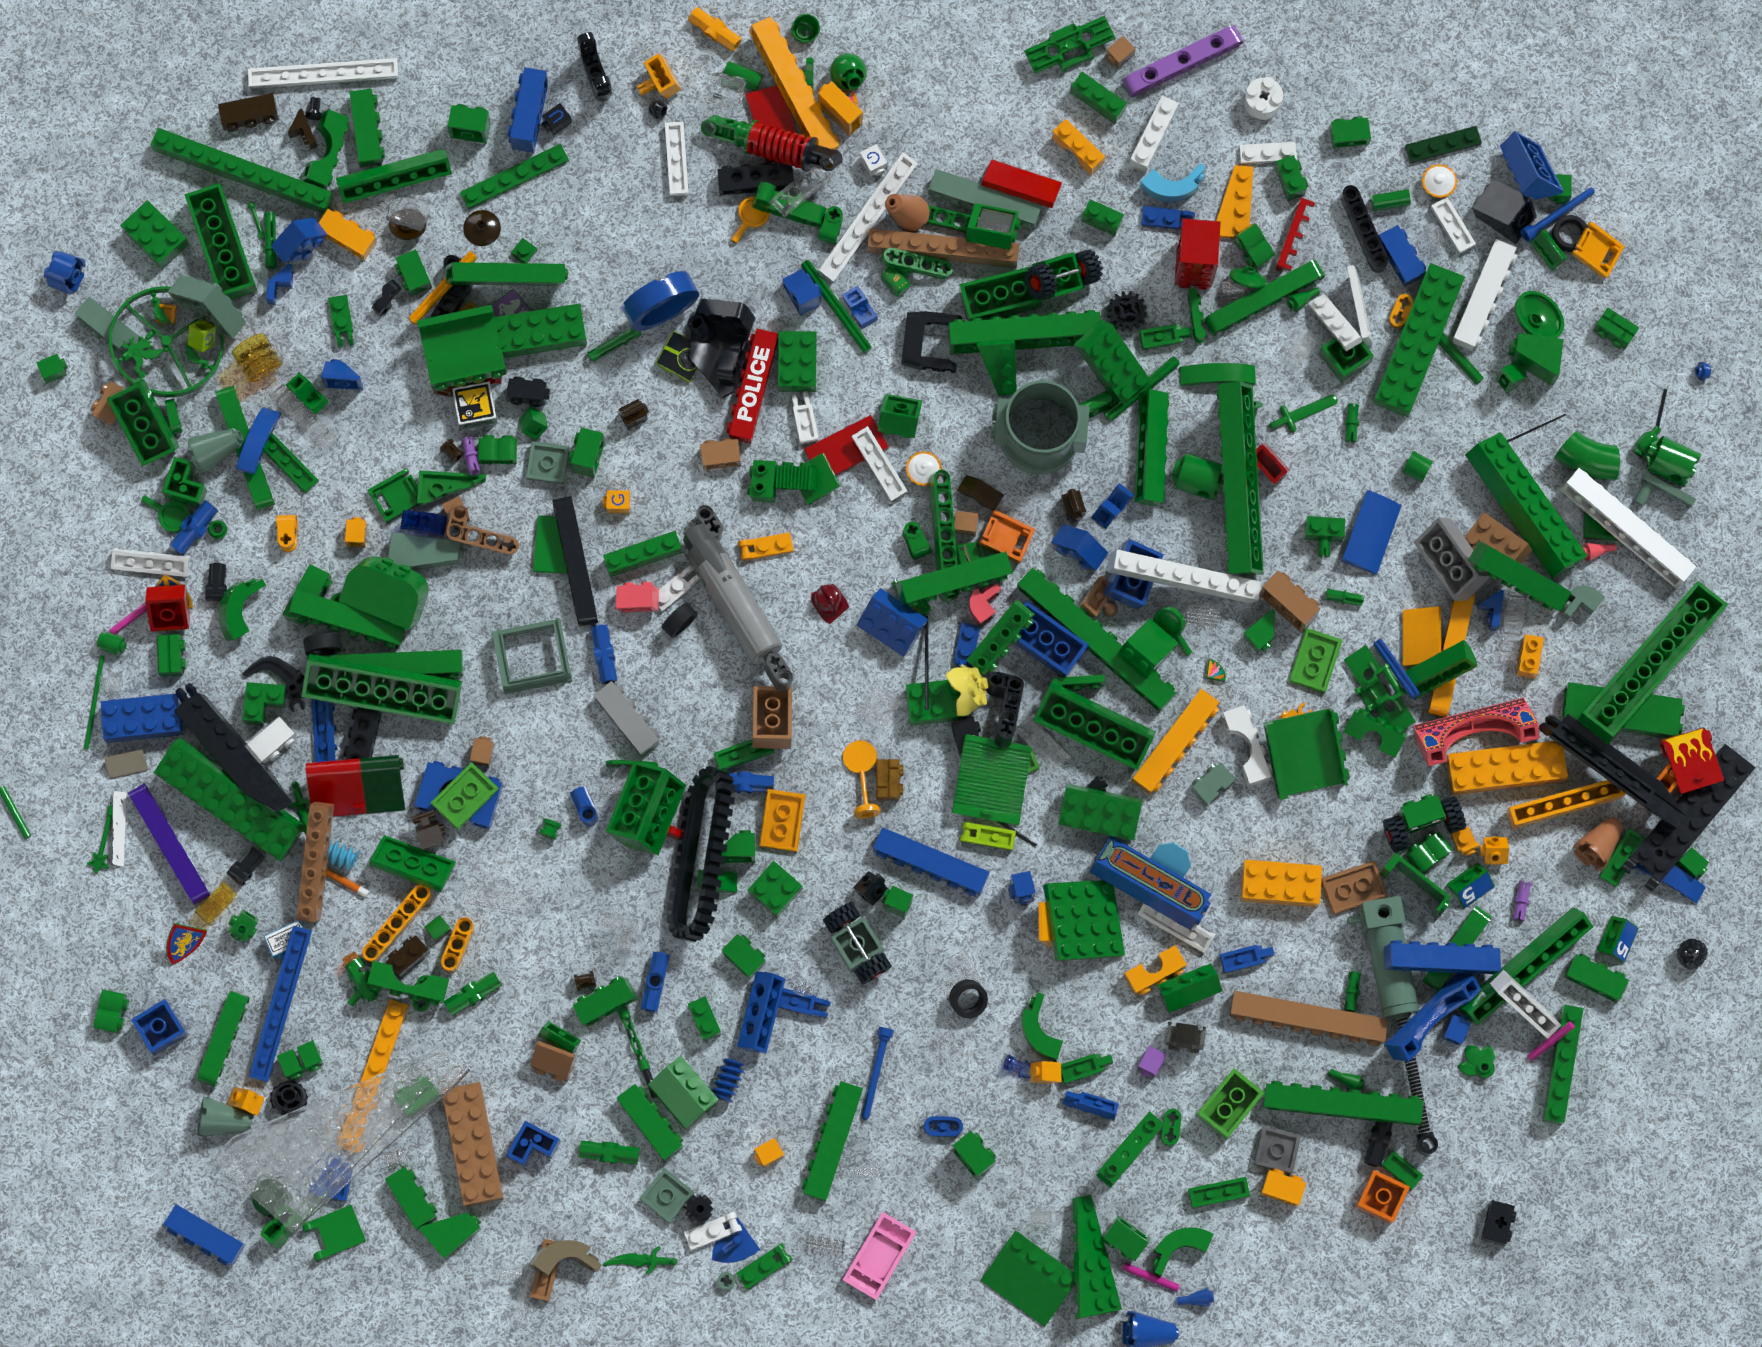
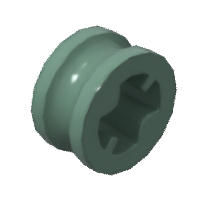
M724 1272L718 1277V1285L722 1290H730L735 1285V1278L731 1273ZM724 1276H729V1280H732V1284H728V1287H724V1283L721 1282L722 1278L725 1279Z

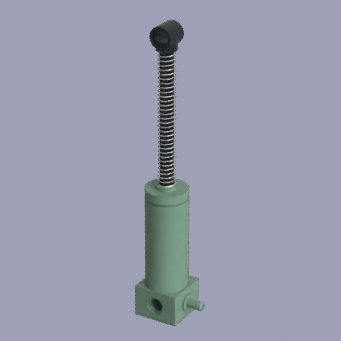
M1401 896L1362 902L1358 907L1359 915L1347 917V923H1361L1363 934H1367L1383 1018L1395 1020L1399 1031L1409 1021L1408 1018L1419 1011L1412 971L1384 970V946L1394 940H1400L1402 944H1406L1403 925L1406 923L1402 900ZM1378 912L1383 913L1385 918L1380 917ZM1414 1056L1409 1062L1403 1061L1405 1062V1073H1407L1406 1076L1409 1081L1408 1087L1410 1088L1411 1096H1418L1420 1100L1424 1101L1423 1086H1421L1422 1082L1420 1081L1421 1075H1419L1420 1071H1418L1419 1067L1417 1066L1418 1060H1416L1417 1056ZM1424 1101L1422 1126L1416 1127L1418 1129L1417 1132H1419L1416 1135V1148L1421 1155L1428 1156L1437 1150L1438 1141L1434 1137V1132L1430 1130L1428 1112H1426L1427 1108L1425 1107L1426 1101ZM1424 1140L1431 1142V1150L1423 1148L1422 1143Z

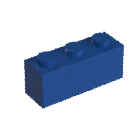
M1396 225L1378 235L1388 260L1404 287L1424 278L1426 266L1416 256L1417 251L1413 245L1409 244L1408 236L1404 229Z

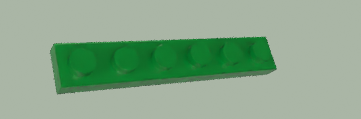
M560 143L461 191L460 195L469 210L568 162L569 159Z

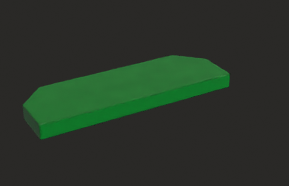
M608 760L606 761V766L632 767L634 761ZM638 761V762H642V763H646V764H650V765H654V766H657V767H658V763H655V762Z

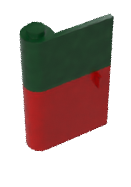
M399 755L306 763L310 804L314 802L334 804L333 817L405 810L401 770H404V759L400 758Z

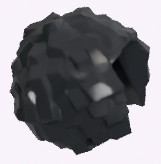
M1691 938L1679 945L1677 958L1679 963L1690 970L1698 969L1707 959L1708 949L1702 941Z

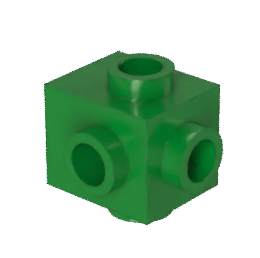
M242 908L238 916L234 914L230 919L228 932L231 933L230 936L235 940L245 942L247 938L251 939L256 933L257 929L255 927L259 919Z

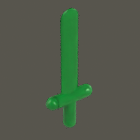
M1329 395L1292 412H1289L1287 407L1282 405L1280 406V412L1283 417L1271 422L1269 427L1270 429H1275L1287 424L1289 431L1294 433L1297 430L1294 422L1336 405L1338 399L1335 395Z

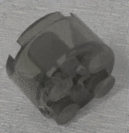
M1168 1022L1165 1045H1168V1050L1180 1051V1047L1188 1048L1187 1052L1199 1054L1200 1050H1204L1207 1027L1203 1026L1202 1030H1198L1197 1025L1176 1023V1026H1171L1172 1022Z

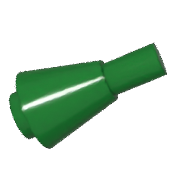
M1315 287L1308 292L1289 295L1287 300L1289 309L1298 312L1311 298L1320 294V290L1318 287Z
M1333 1069L1330 1070L1328 1075L1339 1080L1349 1089L1361 1091L1365 1080H1362V1075L1340 1073Z

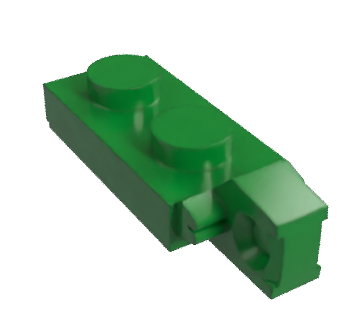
M1176 324L1139 331L1142 350L1180 344L1184 342V338H1190L1193 335L1191 327L1181 329V325Z
M1094 1053L1061 1064L1063 1084L1105 1071L1104 1066L1113 1063L1112 1056L1101 1057L1100 1053Z

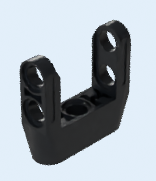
M583 33L577 37L581 61L595 99L603 102L612 95L611 82L608 75H605L593 33ZM588 55H590L593 59V63L591 65L590 60L587 57ZM593 72L600 73L597 77H593L591 74Z
M929 311L907 312L901 365L919 370L932 369V371L936 372L951 371V373H956L957 363L949 359L921 356L925 325L939 324L949 326V322L963 319L962 316Z

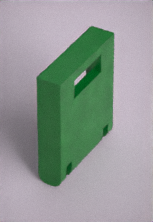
M407 468L367 490L386 523L417 507L418 485L412 475L404 479L403 476L409 473ZM382 494L390 506L385 512L377 500V497Z

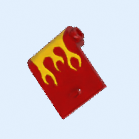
M1704 727L1666 738L1659 742L1663 757L1669 760L1680 794L1724 781L1711 743V732Z

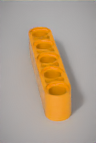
M422 885L414 887L364 946L362 954L368 963H372V961L378 962L428 904L432 897L429 888ZM420 890L428 892L425 898L417 897ZM407 905L415 906V910L412 913L405 912ZM397 919L402 921L401 927H392L393 921ZM384 934L390 936L387 943L379 941L380 937ZM371 949L377 951V955L374 958L367 957V953Z

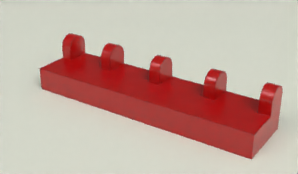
M1301 197L1275 270L1283 272V270L1291 271L1292 266L1287 265L1286 261L1288 255H1297V251L1291 249L1295 238L1303 239L1304 235L1297 231L1301 221L1309 222L1310 218L1303 214L1306 206L1314 207L1315 203Z

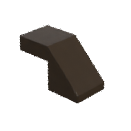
M969 475L965 476L957 489L960 494L973 498L980 506L993 511L1004 497L1001 492L984 481Z

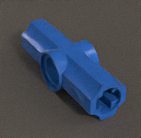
M204 500L193 515H189L184 519L181 525L182 529L169 545L184 555L192 543L202 538L206 533L208 523L219 510Z
M607 625L591 627L595 646L593 649L596 665L598 664L600 681L602 684H608L611 681L613 683L617 682L614 664L615 656L613 646L610 643Z
M751 772L730 773V776L734 779L732 785H735L736 793H767V789H773L774 776L754 775Z
M653 951L641 1005L642 1010L658 1012L670 957L669 954ZM652 978H659L661 983L658 986H652L650 984Z

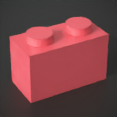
M642 582L641 585L623 583V586H617L616 609L619 611H658L659 588L654 586L652 582Z

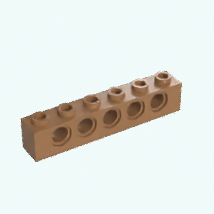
M314 802L309 807L296 920L317 922L321 919L334 804Z

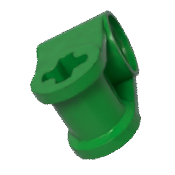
M832 206L827 209L819 231L818 240L837 244V236L840 234L843 221V213L839 207ZM834 213L837 214L835 220L831 219Z
M913 521L908 522L904 527L903 537L912 559L917 560L931 554V547L920 525ZM909 528L912 531L916 530L914 535L912 533L908 534Z

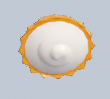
M1440 163L1431 165L1422 174L1423 188L1432 197H1448L1457 188V174L1453 172L1452 168H1448L1447 165H1441Z
M923 450L910 456L905 468L911 482L925 487L929 485L930 476L936 471L941 470L942 466L937 455Z

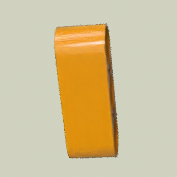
M462 917L456 922L442 956L441 965L448 973H454L459 969L474 933V924L467 917ZM463 923L470 924V929L466 932L460 930V926ZM456 941L463 942V946L459 950L453 948V944ZM448 959L456 961L455 965L451 968L445 966Z

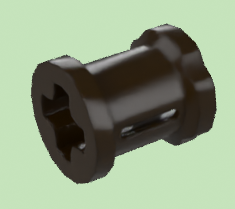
M453 439L447 440L439 449L441 453L444 452L449 457L451 464L456 463L464 455V451H460L456 447Z
M593 970L579 976L574 974L577 992L587 987L596 988Z

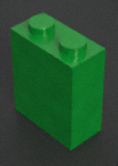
M1149 619L1126 640L1119 653L1148 677L1174 651L1179 643L1153 620Z

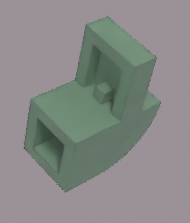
M1590 586L1576 587L1571 591L1570 600L1562 608L1565 611L1562 617L1568 620L1578 606L1592 615L1605 596Z

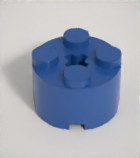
M55 251L52 255V261L49 267L45 269L43 276L47 279L49 287L71 295V291L76 292L85 274L82 273V267H85L86 264L82 258L62 251Z

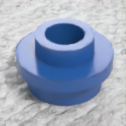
M1699 362L1695 367V375L1700 381H1704L1711 376V367L1705 362Z

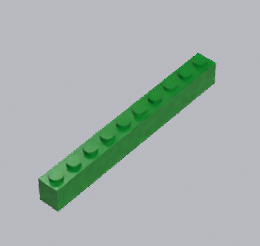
M157 128L151 142L153 151L322 214H325L327 209H330L334 200L333 194L329 190L161 128Z
M1032 567L1018 582L1017 589L1050 618L1089 644L1088 651L1160 713L1175 697L1174 686L1169 682L1165 683L1162 681L1160 674L1155 670L1148 677L1119 653L1123 645L1116 641L1117 637L1109 631L1107 633L1098 620H1092L1084 608H1079L1074 604L1075 601L1068 594H1062L1057 584L1054 582L1050 583L1045 579L1046 576L1039 569L1035 570Z

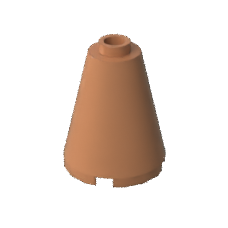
M891 194L885 201V208L898 227L904 231H918L928 221L930 214L929 205L918 195Z
M1607 818L1573 845V848H1576L1574 853L1577 858L1588 867H1590V864L1595 866L1594 870H1604L1622 834V823L1616 818Z

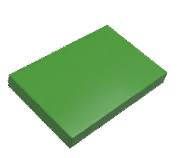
M1306 628L1289 682L1325 694L1342 639Z
M471 762L430 804L459 830L499 791V788Z

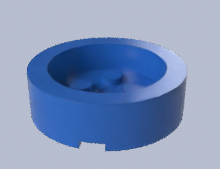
M673 272L667 274L665 279L658 282L655 279L635 291L623 303L625 307H622V310L633 330L644 331L657 327L682 314L697 301L699 292L688 272Z

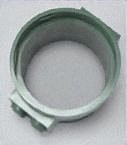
M1047 380L1030 382L1019 388L1012 395L1011 399L998 398V404H994L992 420L996 422H992L990 439H994V445L1001 446L1006 458L1016 468L1035 475L1051 474L1068 465L1076 453H1085L1090 406L1078 405L1073 394L1056 382ZM1044 399L1053 401L1064 408L1070 415L1074 425V433L1064 444L1056 448L1047 450L1031 448L1022 443L1013 433L1009 423L1011 414L1018 406L1030 400Z

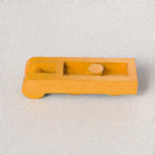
M790 532L738 541V547L741 548L742 553L740 554L741 561L794 552ZM754 546L755 552H749L748 547Z

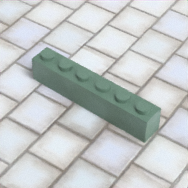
M938 169L935 170L928 191V195H931L932 199L949 201L948 203L955 207H959V205L967 207L966 209L970 212L973 211L975 203L1018 211V219L1021 220L1020 228L1024 230H1035L1042 210V205L982 186L980 183Z

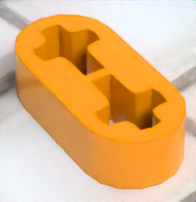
M1401 294L1397 298L1389 317L1391 327L1400 329L1405 325L1413 306V299L1410 295ZM1406 299L1409 305H1406L1404 310L1400 309L1402 303L1399 301ZM1398 313H1401L1402 315L1400 320L1403 322L1399 321V323L1396 324L1395 319H1393V317L1396 318Z

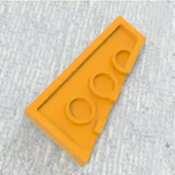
M1234 166L1216 220L1221 221L1220 238L1235 239L1234 236L1250 225L1253 167Z

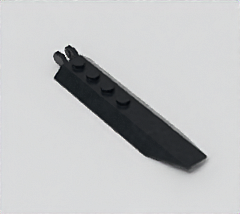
M191 683L185 685L187 693L182 688L175 690L181 704L174 712L245 795L276 812L293 804L276 777L206 695L197 693L196 688Z
M1567 714L1562 722L1549 715L1545 717V722L1539 725V729L1544 735L1549 736V738L1675 829L1686 817L1660 780L1611 744L1607 745L1571 715Z

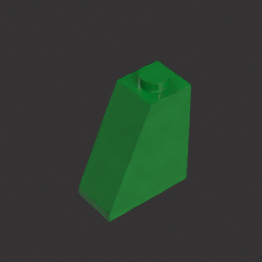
M467 1212L423 1225L419 1230L446 1260L481 1230L479 1226L481 1221L475 1214L470 1216Z

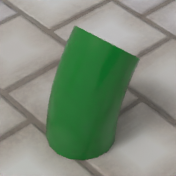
M1578 431L1574 432L1565 441L1554 457L1569 469L1576 471L1580 468L1592 478L1616 481L1619 476L1620 453L1617 445L1596 442Z

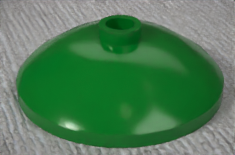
M1537 291L1524 292L1517 298L1515 302L1516 319L1520 327L1527 334L1558 338L1562 334L1564 318L1561 310L1551 298Z

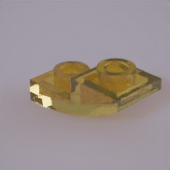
M223 881L194 912L209 925L237 894Z

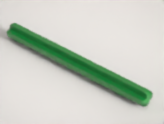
M810 260L804 261L801 264L804 272L810 275L814 284L817 283L822 292L821 295L862 352H868L871 349L868 340Z

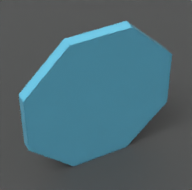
M1174 842L1158 845L1150 857L1153 861L1181 877H1184L1191 867L1188 851Z

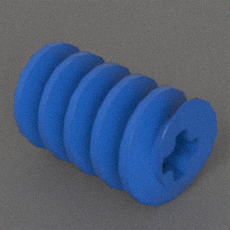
M725 1058L723 1063L726 1066H720V1070L723 1073H717V1077L720 1080L714 1081L718 1088H711V1091L717 1098L733 1103L729 1095H736L732 1088L739 1087L734 1082L742 1080L738 1074H744L740 1067L745 1065Z

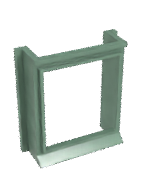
M560 618L492 631L504 694L572 681ZM554 628L562 670L511 680L503 638Z

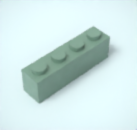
M88 297L74 313L77 317L76 322L83 328H90L92 330L91 334L98 340L100 338L106 341L105 345L109 348V330L114 316L91 297ZM118 319L112 332L113 351L116 349L121 353L119 356L122 357L121 355L128 351L127 348L121 347L124 344L123 341L127 345H131L129 338L132 339L134 337L133 342L135 344L141 341V339H139V335ZM133 358L126 361L127 363L129 361L133 362L134 364L136 363Z

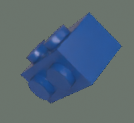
M1030 871L1011 875L1008 892L1010 899H1014L1015 904L1020 903L1021 906L1030 904L1031 900L1035 897L1036 892Z

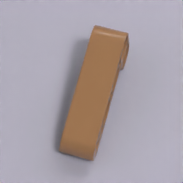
M455 503L451 506L445 526V533L449 539L506 554H514L518 551L519 543L513 536L467 525V508L461 503ZM456 508H463L464 514L461 517L454 516ZM453 526L459 528V533L455 536L449 534V530ZM470 531L477 532L478 536L475 540L468 539ZM495 536L496 542L493 545H488L486 543L487 537ZM502 540L505 543H509L512 540L514 547L508 549L506 545L500 544Z

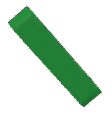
M1476 905L1450 943H1457V946L1473 944L1492 916ZM1428 972L1422 981L1438 992L1452 973Z
M234 991L229 992L198 1072L197 1081L214 1087L218 1085L217 1079L221 1077L225 1066V1058L229 1056L232 1040H235L239 1030L238 1024L242 1022L246 1011L245 1006L246 1003H249L250 997Z

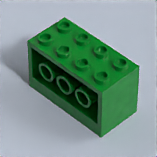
M634 761L606 832L627 848L659 856L686 784L665 768Z

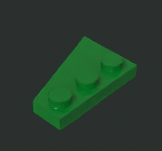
M1015 341L978 342L977 347L998 396L1013 395L1017 391Z

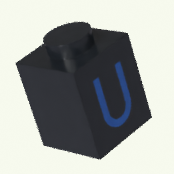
M561 103L542 115V126L547 132L551 131L553 135L572 123L571 116Z

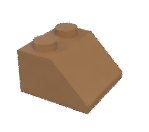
M538 1041L531 1067L534 1068L533 1072L543 1076L545 1073L553 1075V1080L563 1083V1080H569L577 1059L575 1054Z

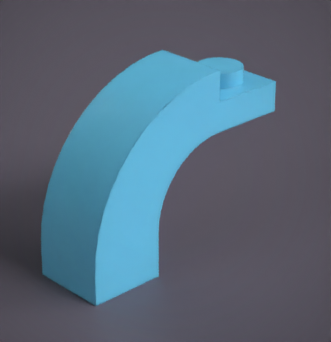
M1200 163L1186 178L1179 181L1167 180L1152 169L1140 181L1139 187L1157 200L1165 202L1181 201L1191 197L1198 191V184L1205 178L1206 167Z

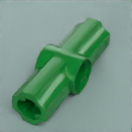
M493 971L478 981H472L462 987L460 992L446 999L444 1004L450 1014L454 1016L465 1008L476 1005L475 1002L484 1000L485 996L502 987V984Z
M581 1141L579 1158L599 1160L602 1163L606 1161L612 1162L611 1164L638 1165L640 1148L622 1146L614 1142L597 1143Z

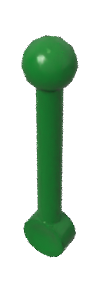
M251 202L248 204V208L252 211L259 231V238L264 239L265 233L262 231L258 220L255 204Z

